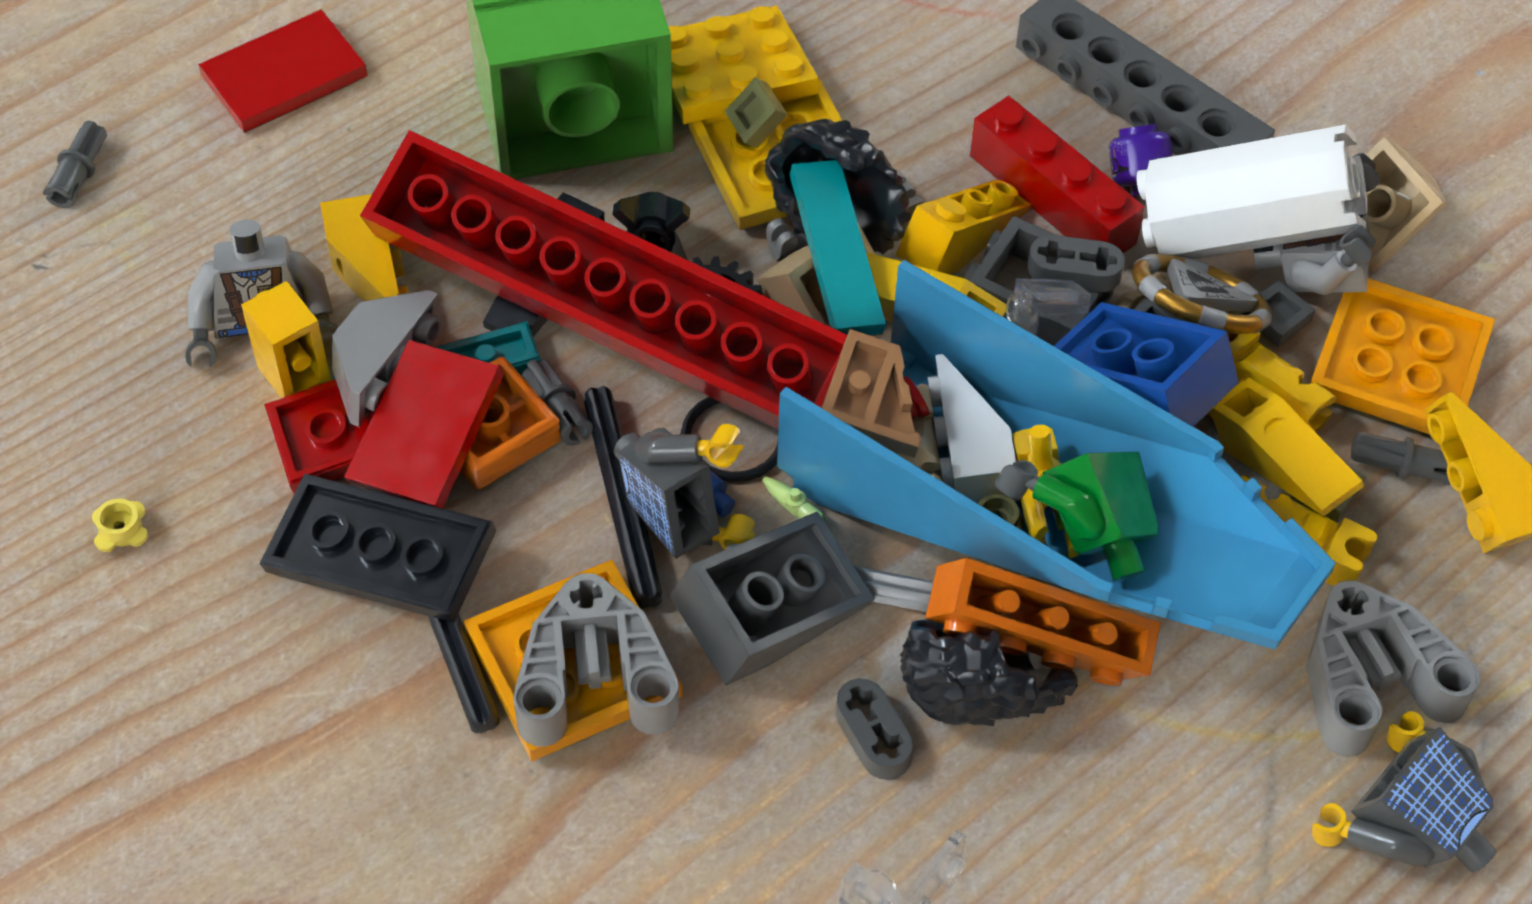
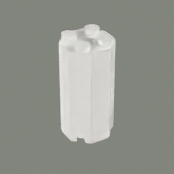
M1340 125L1150 160L1148 169L1137 172L1138 191L1142 200H1146L1148 218L1142 221V233L1147 248L1157 247L1159 254L1185 256L1195 259L1345 234L1357 225H1362L1366 229V221L1359 216L1367 214L1368 209L1363 165L1360 156L1350 158L1347 146L1357 144L1354 132L1347 125Z

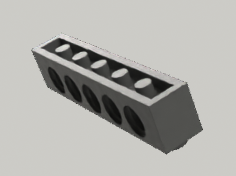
M1038 0L1020 15L1016 40L1017 49L1022 51L1028 58L1037 61L1058 75L1064 82L1070 83L1094 99L1100 106L1106 107L1130 123L1132 127L1157 124V131L1166 132L1170 136L1172 154L1176 156L1274 137V128L1076 0Z

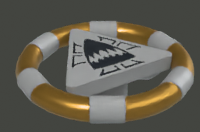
M1148 254L1133 264L1132 277L1139 291L1155 305L1185 319L1189 323L1220 329L1234 334H1255L1268 327L1271 323V308L1261 293L1247 282L1208 263L1185 256ZM1156 272L1168 273L1174 292L1170 291L1152 274ZM1252 312L1249 315H1240L1243 313Z

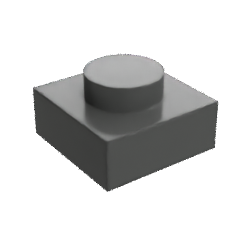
M1279 280L1261 293L1271 308L1272 320L1270 325L1260 331V333L1277 347H1280L1312 322L1316 309ZM1252 312L1243 313L1242 315H1249Z

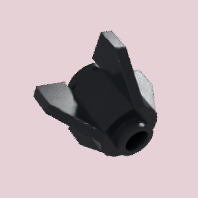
M646 192L620 199L613 205L612 215L627 228V232L688 260L676 232L678 227L690 219V207L684 202L660 192Z

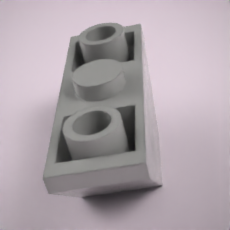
M426 290L359 302L333 333L332 370L351 424L360 427L372 411L375 412L408 340L430 345L436 338L441 326V317L437 316V293Z

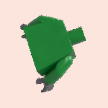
M1139 452L1086 453L1042 472L1043 475L1041 477L1037 476L1038 470L1027 460H1019L1014 462L1013 465L1009 464L1003 468L995 481L997 489L1010 498L1021 499L1029 488L1033 491L1032 497L1035 500L1057 510L1074 550L1079 555L1104 553L1113 581H1121L1145 572L1136 543L1156 536L1159 527Z

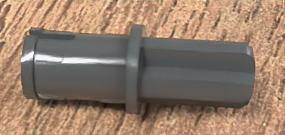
M94 121L84 122L69 149L62 150L59 153L57 169L43 190V195L47 196L46 200L60 208H70L73 205L86 178H90L95 172L93 161L107 137L104 127L98 126Z
M535 359L530 360L527 363L528 368L523 371L522 376L559 418V430L564 443L570 446L581 443L572 429L574 426L577 427L585 440L588 439L592 434L593 424L586 418L576 403L574 389L570 385L563 384L547 360L542 359L540 362H537Z
M1358 432L1353 439L1351 459L1356 462L1396 471V476L1400 478L1410 474L1450 485L1447 476V462L1442 450L1414 444V439L1410 437L1400 441L1371 433Z

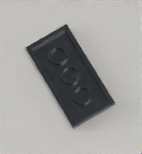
M304 474L259 564L267 573L455 623L497 530L493 522Z

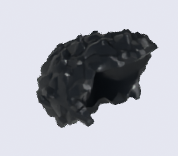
M820 119L795 124L785 130L781 142L769 151L768 157L765 160V174L772 185L776 208L780 212L787 214L794 227V233L798 235L803 233L806 237L790 178L792 164L837 160L844 172L857 222L873 251L885 254L888 250L894 248V241H899L904 237V224L911 219V214L907 211L909 198L903 186L904 179L891 166L883 150H878L868 141L870 133L867 130L853 127L847 120L833 122L830 119Z
M917 620L912 622L908 637L902 645L903 651L900 653L902 657L900 660L902 663L900 666L903 674L902 678L907 683L906 688L911 699L930 718L950 725L961 726L968 723L975 726H994L995 720L1029 717L1033 713L1044 714L1048 707L1065 704V695L1072 696L1078 687V678L1073 671L1067 669H1045L1044 667L1035 669L1030 662L1029 652L1027 651L1025 655L1021 656L1003 653L999 633L993 630L989 636H980L975 632L968 631L953 637L943 632V624L931 620Z

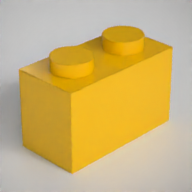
M287 281L270 290L262 291L251 300L241 304L256 365L281 398L331 381L319 322Z

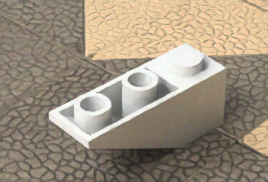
M943 354L935 355L937 376L928 377V386L932 407L941 406L943 416L933 417L937 448L947 447L949 455L946 458H939L942 481L976 503L991 494L1005 495L997 489L995 481L1006 465H1013L1016 462L1011 429Z

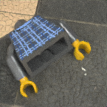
M720 425L710 440H702L699 434L673 435L665 428H657L643 434L641 437L636 433L626 434L615 445L614 455L620 462L626 497L630 505L676 559L700 544L712 546L713 541H717L726 550L730 544L738 545L755 537L753 532L755 521L743 514H733L725 528L718 525L709 464L702 459V456H706L712 464L721 468L729 467L735 462L744 448L743 445L733 444L740 434V429L735 425Z
M1410 711L1402 715L1400 727L1396 724L1389 725L1386 741L1388 746L1398 752V754L1352 809L1351 813L1356 817L1353 822L1347 821L1346 813L1342 807L1334 803H1328L1321 807L1320 818L1337 826L1328 828L1319 823H1313L1311 834L1314 841L1321 846L1334 847L1340 844L1344 838H1347L1349 846L1414 866L1428 867L1450 860L1456 856L1471 873H1475L1486 866L1493 859L1497 851L1477 830L1478 826L1494 807L1493 797L1484 786L1475 753L1465 745L1449 738L1440 727L1424 731L1423 717L1417 712Z

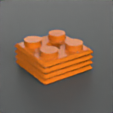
M499 357L490 362L499 365L505 374L460 470L475 489H482L561 441L559 418L505 357Z

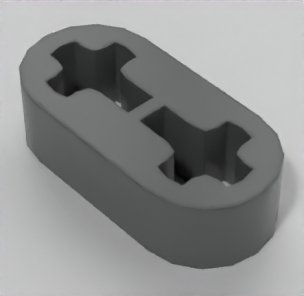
M1045 235L1037 238L1032 243L1027 267L1031 277L1041 284L1093 292H1107L1115 289L1120 284L1125 258L1122 251L1111 243L1058 235ZM1046 257L1056 258V264L1047 263ZM1096 263L1105 264L1106 270L1096 269Z
M858 678L842 685L837 694L835 715L838 724L864 768L871 775L879 779L890 780L900 777L910 766L913 741L885 692L877 683L869 679ZM858 699L862 705L871 703L870 722L867 721L859 708L851 710L852 700ZM877 736L881 737L888 749L897 747L896 758L890 759L886 753L877 755Z

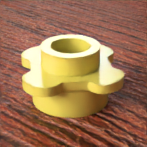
M119 498L109 500L96 509L92 514V521L98 529V535L94 539L96 548L102 552H110L115 547L128 545L138 547L144 544L148 539V532L142 526V518L146 513L143 504L138 501ZM125 525L121 529H116L117 526Z

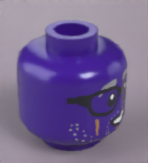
M1157 124L1118 129L1119 137L1114 138L1109 143L1112 179L1121 187L1130 186L1131 195H1139L1137 186L1138 171L1148 169L1150 160L1173 156L1170 136L1166 132L1157 131Z

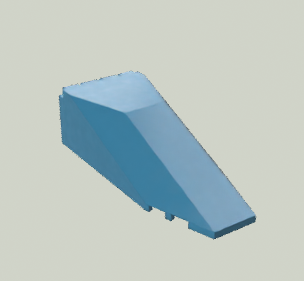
M905 260L898 266L891 343L899 345L901 348L905 366L903 376H908L916 387L919 384H926L928 386V377L937 376L935 355L943 354L1011 429V434L1040 424L1052 428L1058 446L1059 463L1061 464L1086 453L1139 452L1159 527L1156 536L1136 543L1145 572L1121 581H1113L1104 553L1078 555L1069 559L1064 529L1058 531L1051 507L1047 506L1044 510L1049 531L1045 535L1046 546L1029 535L1021 499L1016 504L1023 515L1022 530L788 387H785L780 393L777 467L794 479L793 488H798L804 492L811 501L820 506L1099 600L1276 650L1331 575L1336 564L1293 518L1284 522L1260 498L1262 486L1253 477L1245 482L1221 457L1224 447L1217 440ZM941 406L932 407L933 417L943 416ZM947 447L937 448L939 458L949 457Z

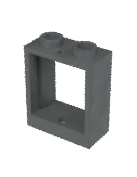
M1013 216L1003 232L996 230L992 234L985 249V257L980 264L975 262L971 264L964 279H967L1007 304L1008 308L1003 316L1004 318L1054 346L1101 302L1108 303L1114 289L1107 292L1078 290L1062 314L993 282L1011 255L1028 262L1031 245L1037 238L1045 235H1056ZM1046 257V262L1056 264V258ZM1096 263V269L1106 270L1105 264Z

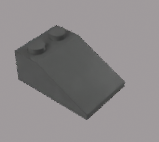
M818 511L691 564L669 595L725 685H729L770 666L867 607L875 600Z

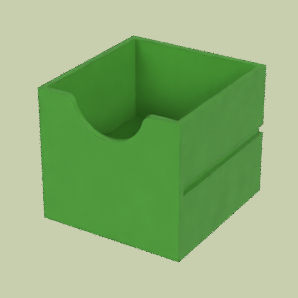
M466 0L474 72L499 172L513 179H520L673 151L671 34L660 0Z

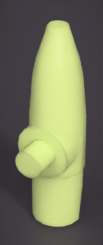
M767 476L763 478L762 482L770 495L793 516L800 519L818 511L823 521L826 522V515L806 499L804 492L798 488L792 489L779 480Z

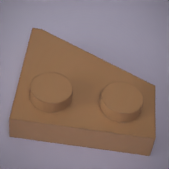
M850 329L822 409L889 450L915 458L921 440L919 432L915 433L910 412L913 403L909 385L903 379L905 366L900 346Z

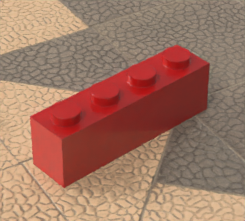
M1008 95L974 118L970 157L997 180L1004 181L1015 187L1018 195L1032 204L1031 208L1066 237L1111 243L1118 247L1123 254L1137 244L1145 206L1011 96Z

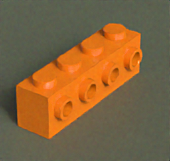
M969 558L937 565L925 619L943 624V632L953 637L968 631L975 632L980 636H989L992 630L998 631L1003 653L1021 656L1025 655L1027 651L1042 656L1041 664L1046 667L1073 671L1074 667L1086 670L1090 672L1089 680L1108 686H1121L1122 680L1151 675L1161 622Z

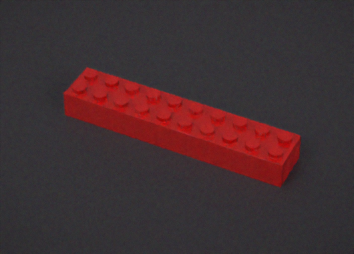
M411 130L407 132L360 214V217L375 237L776 429L779 427L780 393L785 387L822 408L847 338L845 333Z

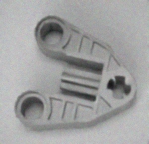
M582 573L569 579L532 625L513 701L519 735L525 742L533 746L545 747L555 744L562 739L567 731L568 720L565 697H568L564 649L575 648L579 685L589 684L590 689L601 688L602 682H611L608 644L619 643L623 689L627 691L629 716L632 724L639 731L651 735L662 734L673 728L679 718V682L645 612L603 577L591 573ZM652 695L665 698L656 703H649L643 700ZM539 707H547L552 709L548 713L542 715H535L530 713L532 710Z
M1352 580L1342 581L1334 585L1329 592L1318 620L1307 663V672L1323 743L1329 750L1346 757L1357 756L1365 751L1382 716V707L1373 689L1377 688L1378 691L1384 690L1389 687L1390 683L1399 679L1404 687H1408L1423 713L1432 720L1449 723L1455 722L1463 716L1480 684L1479 670L1472 660L1415 607L1361 582ZM1442 685H1447V686L1451 687L1452 689H1454L1455 691H1450V690L1446 689L1445 687H1443ZM1343 718H1350L1356 721L1359 725H1352L1346 722Z

